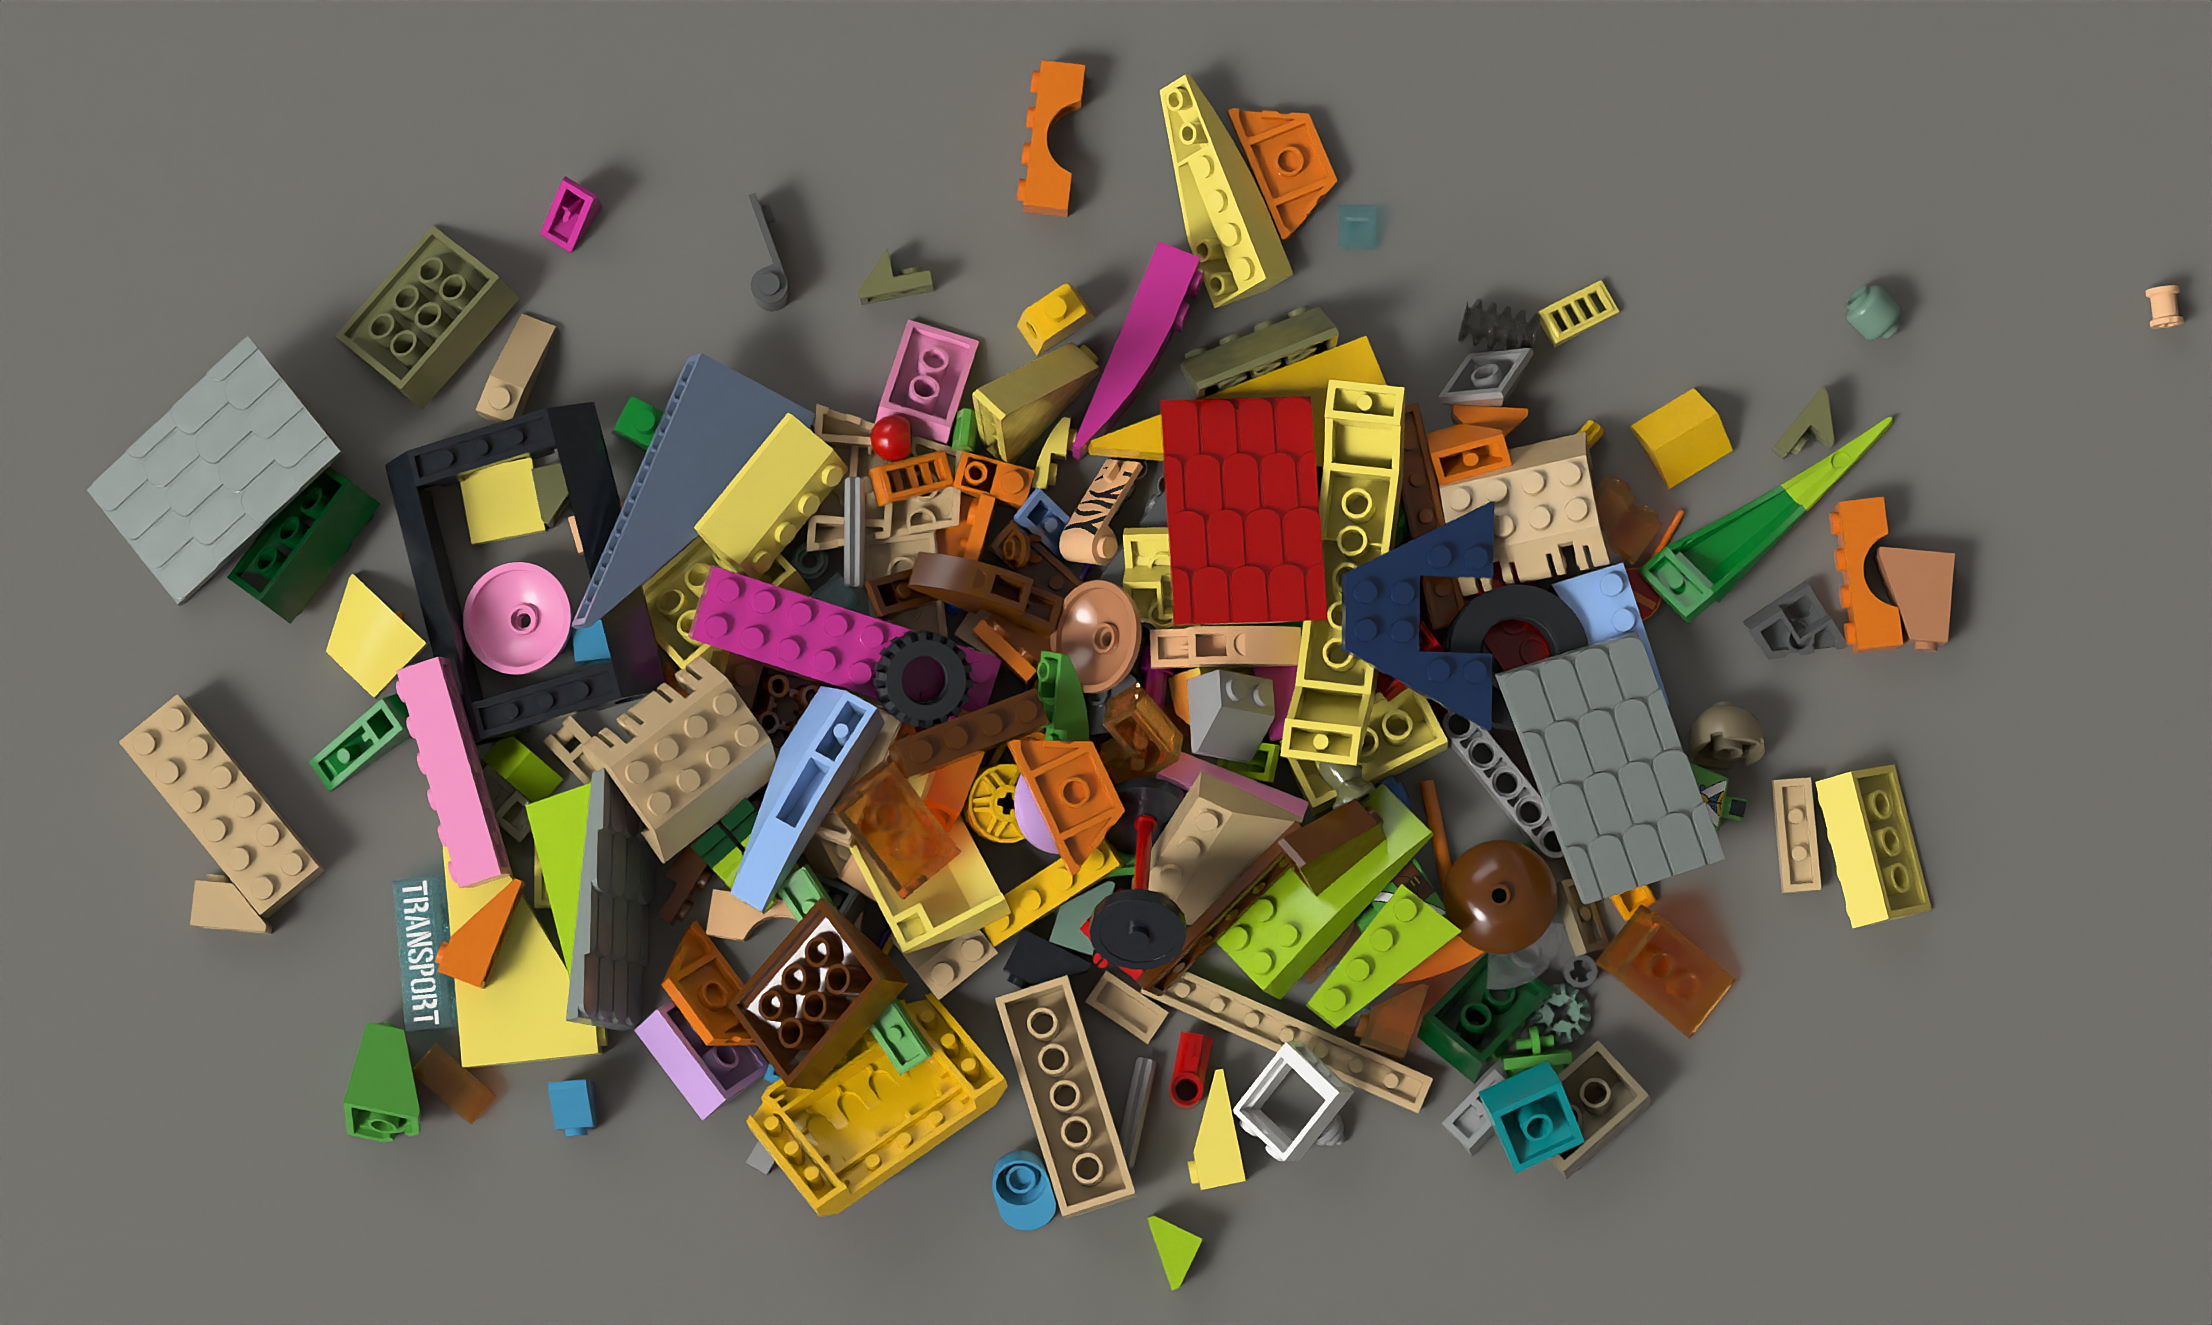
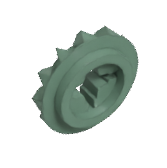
M1549 985L1548 987L1553 990V993L1531 1019L1532 1026L1538 1027L1539 1036L1553 1035L1554 1044L1573 1042L1585 1033L1591 1019L1589 1002L1579 989L1570 985ZM1571 1001L1567 1014L1571 1017L1570 1020L1574 1024L1561 1020L1558 1024L1555 1023L1551 1027L1550 1024L1553 1022L1552 1018L1555 1014L1547 1003H1550L1552 1006L1561 1007L1563 1004Z

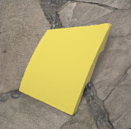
M1124 528L1125 573L1123 589L1134 600L1141 623H1150L1156 629H1186L1188 627L1203 626V624L1174 625L1168 528Z
M352 574L349 577L326 652L369 694L377 699L398 677L396 670L408 667L428 644Z

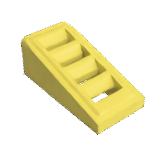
M1600 280L1538 311L1536 317L1555 348L1617 315L1619 310L1604 283ZM1594 293H1597L1606 309L1601 313L1590 296ZM1579 301H1585L1593 317L1586 318L1578 304ZM1572 307L1580 321L1579 324H1573L1566 308ZM1557 313H1559L1567 327V330L1563 332L1553 317Z

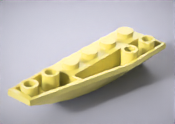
M1183 75L1161 89L1160 95L1187 240L1193 255L1200 257V269L1204 271L1202 278L1214 308H1220L1266 291L1294 274L1267 206L1233 139L1191 75Z

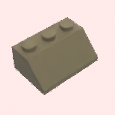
M1599 1041L1595 1042L1558 1075L1585 1141L1548 1159L1566 1180L1651 1106L1650 1096Z

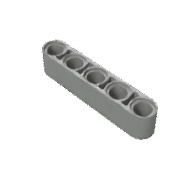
M1448 711L1443 717L1440 726L1449 745L1526 840L1530 842L1535 851L1543 859L1549 861L1562 858L1564 856L1562 850L1553 853L1544 846V836L1548 833H1555L1540 795L1487 730H1482L1480 726L1464 718L1468 723V732L1463 735L1452 733L1448 727V721L1450 718L1460 715ZM1478 745L1487 746L1492 752L1491 762L1487 764L1477 763L1472 757L1473 748ZM1502 774L1510 775L1516 783L1515 791L1510 794L1501 793L1496 787V778ZM1530 803L1538 808L1540 816L1537 822L1527 823L1522 820L1519 812L1522 805Z

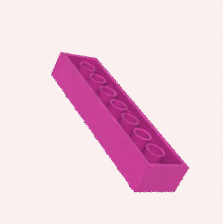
M711 565L688 637L711 646L877 698V689L873 686V677H876V670H874L875 661L879 662L882 656L879 653L883 647L887 648L891 644L890 640L896 636L901 637L904 636L905 632L914 630ZM956 644L964 651L966 661L971 664L972 672L969 673L970 679L973 680V687L969 688L967 693L970 698L967 704L963 702L959 709L971 713L987 706L1002 659ZM920 656L913 659L907 664L902 674L904 692L913 700L926 701L931 699L942 687L944 679L943 669L939 662L931 657ZM952 715L948 720L955 719L957 716Z

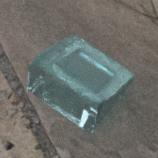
M1339 205L1338 249H1375L1376 206Z

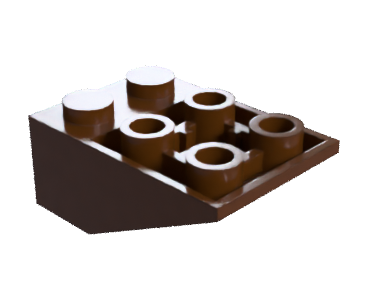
M713 651L710 664L730 681L771 739L772 746L779 748L783 746L821 686L830 688L831 685L830 683L733 652Z

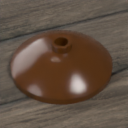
M1492 840L1470 848L1456 860L1446 878L1443 899L1448 920L1461 930L1458 935L1465 942L1484 952L1507 954L1529 947L1544 935L1555 916L1558 895L1556 882L1550 868L1535 851L1517 842ZM1496 889L1505 890L1507 897L1504 902L1496 903L1493 901L1492 894Z

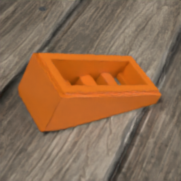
M945 450L877 466L869 471L870 481L879 507L953 487L954 483ZM933 461L939 482H933L928 462ZM914 466H919L924 486H919ZM900 470H904L908 490H904L899 473ZM887 474H889V478H890L891 485H892V488H893V492H894V493H892L891 486H890V483H889V479H888Z

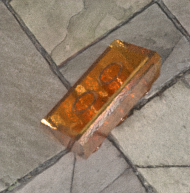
M880 762L850 787L833 809L902 900L906 899L962 852L894 762Z

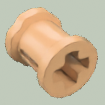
M2160 286L2145 291L2146 297L2150 298L2153 317V320L2149 322L2151 329L2170 328L2184 323L2183 317L2179 316L2176 296L2180 292L2179 286Z

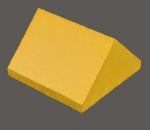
M1694 388L1630 426L1669 490L1733 451L1718 413Z

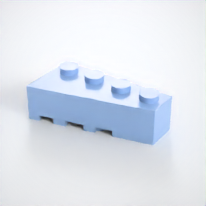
M1623 562L1551 584L1548 592L1563 600L1573 610L1584 628L1588 645L1632 631L1638 633L1640 640L1644 644L1659 689H1662L1666 704L1669 706Z

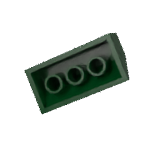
M328 467L264 527L227 578L291 624L296 616L304 611L308 600L317 588L327 580L329 572L340 557L348 552L352 541L361 529L372 520L374 512L380 503L352 481L331 467Z

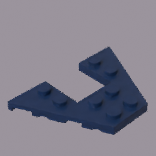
M1494 502L1486 503L1342 574L1341 650L1356 659L1363 660L1379 672L1386 673L1427 699L1434 700L1450 712H1455L1480 726L1482 730H1491L1492 654L1419 651L1420 577L1493 578Z

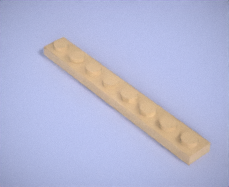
M1187 971L1162 996L1154 995L1143 990V988L1140 992L1143 995L1274 1052H1278L1285 1042L1302 1041L1344 1082L1417 1114L1433 1078Z

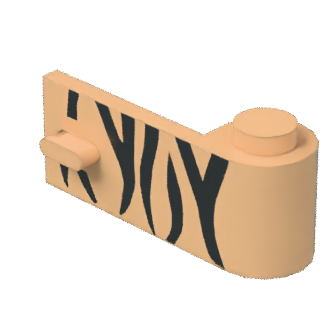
M1106 459L1061 534L1059 548L1065 560L1107 565L1114 559L1118 550L1116 536L1108 524L1142 470L1143 466L1140 462Z

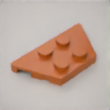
M1239 108L1227 110L1228 117L1280 240L1285 242L1336 186L1337 178L1309 113L1291 112L1289 114H1280L1277 111L1267 110L1251 112L1239 111Z
M1012 740L1008 742L1007 745L1069 875L1077 874L1093 850L1105 838L1106 833L1125 812L1093 742Z
M696 920L685 929L661 985L706 1046L756 1045L728 1006L731 1000L744 987V984Z

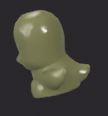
M1320 762L1319 771L1322 778L1337 793V799L1333 805L1334 810L1353 799H1356L1363 805L1373 796L1375 786L1370 781H1365L1362 778L1363 767L1361 765L1352 766Z

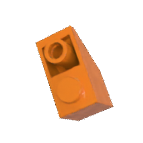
M962 451L952 488L980 499L981 494L996 498L997 505L1018 511L1028 498L1035 470Z

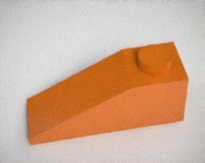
M515 878L451 936L449 943L442 942L435 959V963L440 964L437 972L485 989L526 886L525 882Z

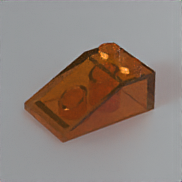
M1642 904L1595 962L1597 966L1689 1039L1736 981L1733 976L1664 918Z

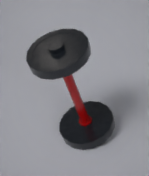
M1153 777L1130 778L1114 785L1125 812L1105 835V838L1114 847L1124 853L1136 855L1133 889L1121 890L1106 896L1095 906L1089 927L1092 946L1101 957L1116 966L1134 970L1154 969L1171 962L1182 951L1187 935L1185 914L1176 902L1161 893L1149 891L1151 849L1186 794L1182 789L1166 780Z

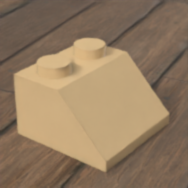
M980 929L905 955L894 934L889 937L938 1000L998 954Z

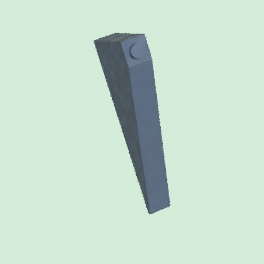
M703 353L687 357L571 627L578 630L593 626L699 535L694 529L695 525L787 413L796 417L812 432L814 427L811 424L816 414Z

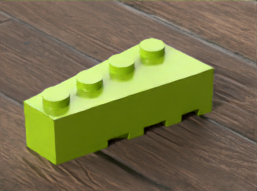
M1401 884L1306 1006L1336 1029L1456 937L1461 930Z

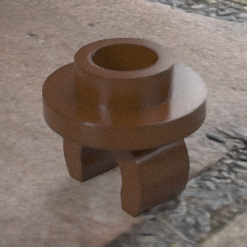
M1013 530L1003 546L1004 556L1012 567L1021 568L1026 564L1042 561V556H1034L1030 552V543L1042 541V537L1038 534L1027 535L1023 530Z

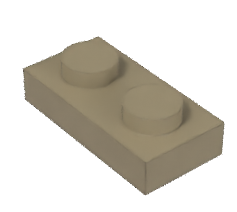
M1573 878L1556 883L1557 907L1562 916L1575 956L1577 957L1610 946L1595 903L1584 904L1581 902Z

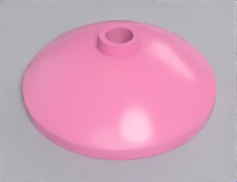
M525 562L503 564L484 574L471 589L463 612L465 637L476 657L488 667L511 675L533 673L552 663L565 648L572 630L573 609L570 597L563 584L548 570ZM525 615H529L531 623L528 627L524 628L521 620Z

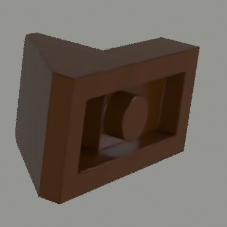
M912 569L864 583L878 618L884 621H890L903 612L933 604L939 599L907 587Z

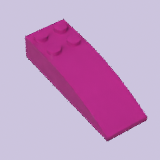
M1158 241L1072 446L1073 459L1080 461L1089 452L1087 448L1090 441L1106 435L1136 399L1154 372L1171 341L1174 331L1182 332L1189 315L1190 305L1186 304L1189 296L1194 299L1196 298L1203 282L1202 276L1204 271L1200 269V257Z

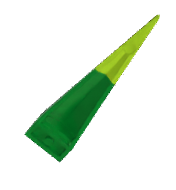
M1893 417L1885 418L1834 453L1752 502L1667 545L1638 569L1641 578L1689 624L1715 601L1719 603L1893 425Z

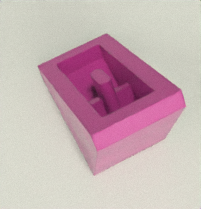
M565 176L561 181L540 234L569 253H572L603 207L598 196Z

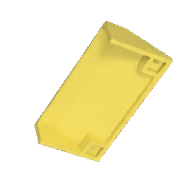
M906 723L899 740L915 734L914 727ZM891 757L853 847L849 849L905 955L977 931L1010 914L1011 910L960 815L949 832L931 827L926 822L914 818L929 773L902 783Z

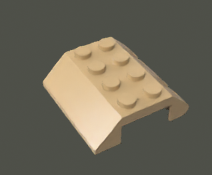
M1586 432L1508 449L1512 466L1439 486L1445 523L1486 503L1494 502L1493 562L1500 561L1503 580L1507 585H1516L1512 562L1515 563L1521 584L1553 577L1548 555L1550 553L1557 575L1566 574V559L1561 550V547L1574 546L1576 562L1580 570L1589 569L1586 545L1589 547L1594 567L1611 564L1607 539L1601 529L1590 471V469H1593ZM1458 578L1463 596L1479 593L1477 578ZM1493 578L1480 579L1485 592L1493 590Z
M698 656L686 665L687 671L681 669L675 674L678 684L689 693L687 697H682L672 687L663 683L657 687V692L652 691L627 711L629 716L622 714L616 719L620 729L631 740L625 743L615 733L605 727L598 733L600 739L597 736H593L581 746L583 753L596 771L606 769L647 826L641 834L662 863L668 861L727 815L744 798L750 797L769 782L776 763V756L769 736L730 681L701 656Z

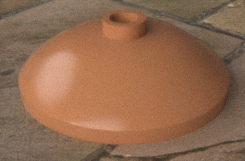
M1103 580L1085 582L1072 590L1063 600L1055 630L1050 638L1051 652L1068 654L1084 693L1096 694L1106 692L1123 681L1136 661L1141 644L1140 615L1134 600L1121 586Z

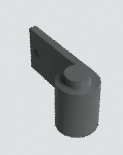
M756 193L748 196L773 264L758 270L754 274L751 281V291L759 307L770 312L779 311L789 302L791 292L767 226L776 221L769 202H765V205L760 207Z

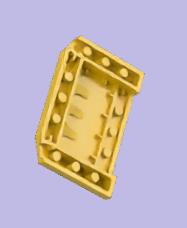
M933 993L926 994V1000L906 1004L904 999L899 1000L934 1052L931 1057L900 1075L870 1029H868L815 1090L787 1087L780 1078L767 1087L761 1096L763 1102L754 1117L749 1115L746 1122L749 1129L819 1217L839 1214L995 1106L1008 1087L1003 1075Z

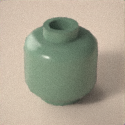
M1878 285L1871 287L1861 286L1845 303L1847 322L1867 340H1874L1881 336L1887 339L1900 326V322L1897 320L1901 313L1900 304Z

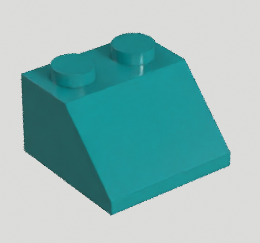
M1548 1061L1478 1092L1491 1125L1515 1174L1585 1142L1562 1083Z

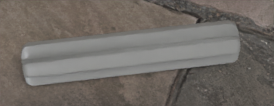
M847 477L845 479L844 585L848 588H861L865 583V479L862 477Z
M1139 1057L1136 1060L1119 1134L1129 1169L1134 1167L1157 1065L1156 1061L1144 1057Z

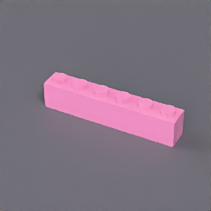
M435 657L396 670L399 681L396 682L397 693L401 701L406 702L409 717L406 719L410 735L417 740L420 751L417 753V762L421 772L426 774L430 789L427 790V796L433 810H437L441 825H438V834L442 844L449 851L451 861L448 862V869L452 880L458 883L459 888H473L513 875L451 660Z

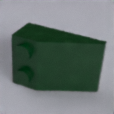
M1487 952L1423 1016L1417 1037L1475 1084L1504 1054L1552 995L1553 990L1508 954Z

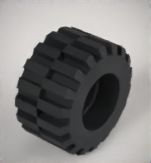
M920 630L919 632L908 631L904 633V636H896L890 640L891 644L887 648L883 647L879 653L882 656L879 662L875 661L874 665L876 677H873V686L877 689L876 696L884 705V709L896 719L915 727L923 726L925 728L949 721L948 718L952 715L957 716L962 711L959 709L963 702L967 704L970 698L967 695L968 689L973 687V680L970 679L969 673L972 672L971 664L965 659L966 654L951 639L928 630ZM920 656L935 659L941 665L944 674L941 689L934 697L926 701L911 699L902 687V674L905 667L910 661Z

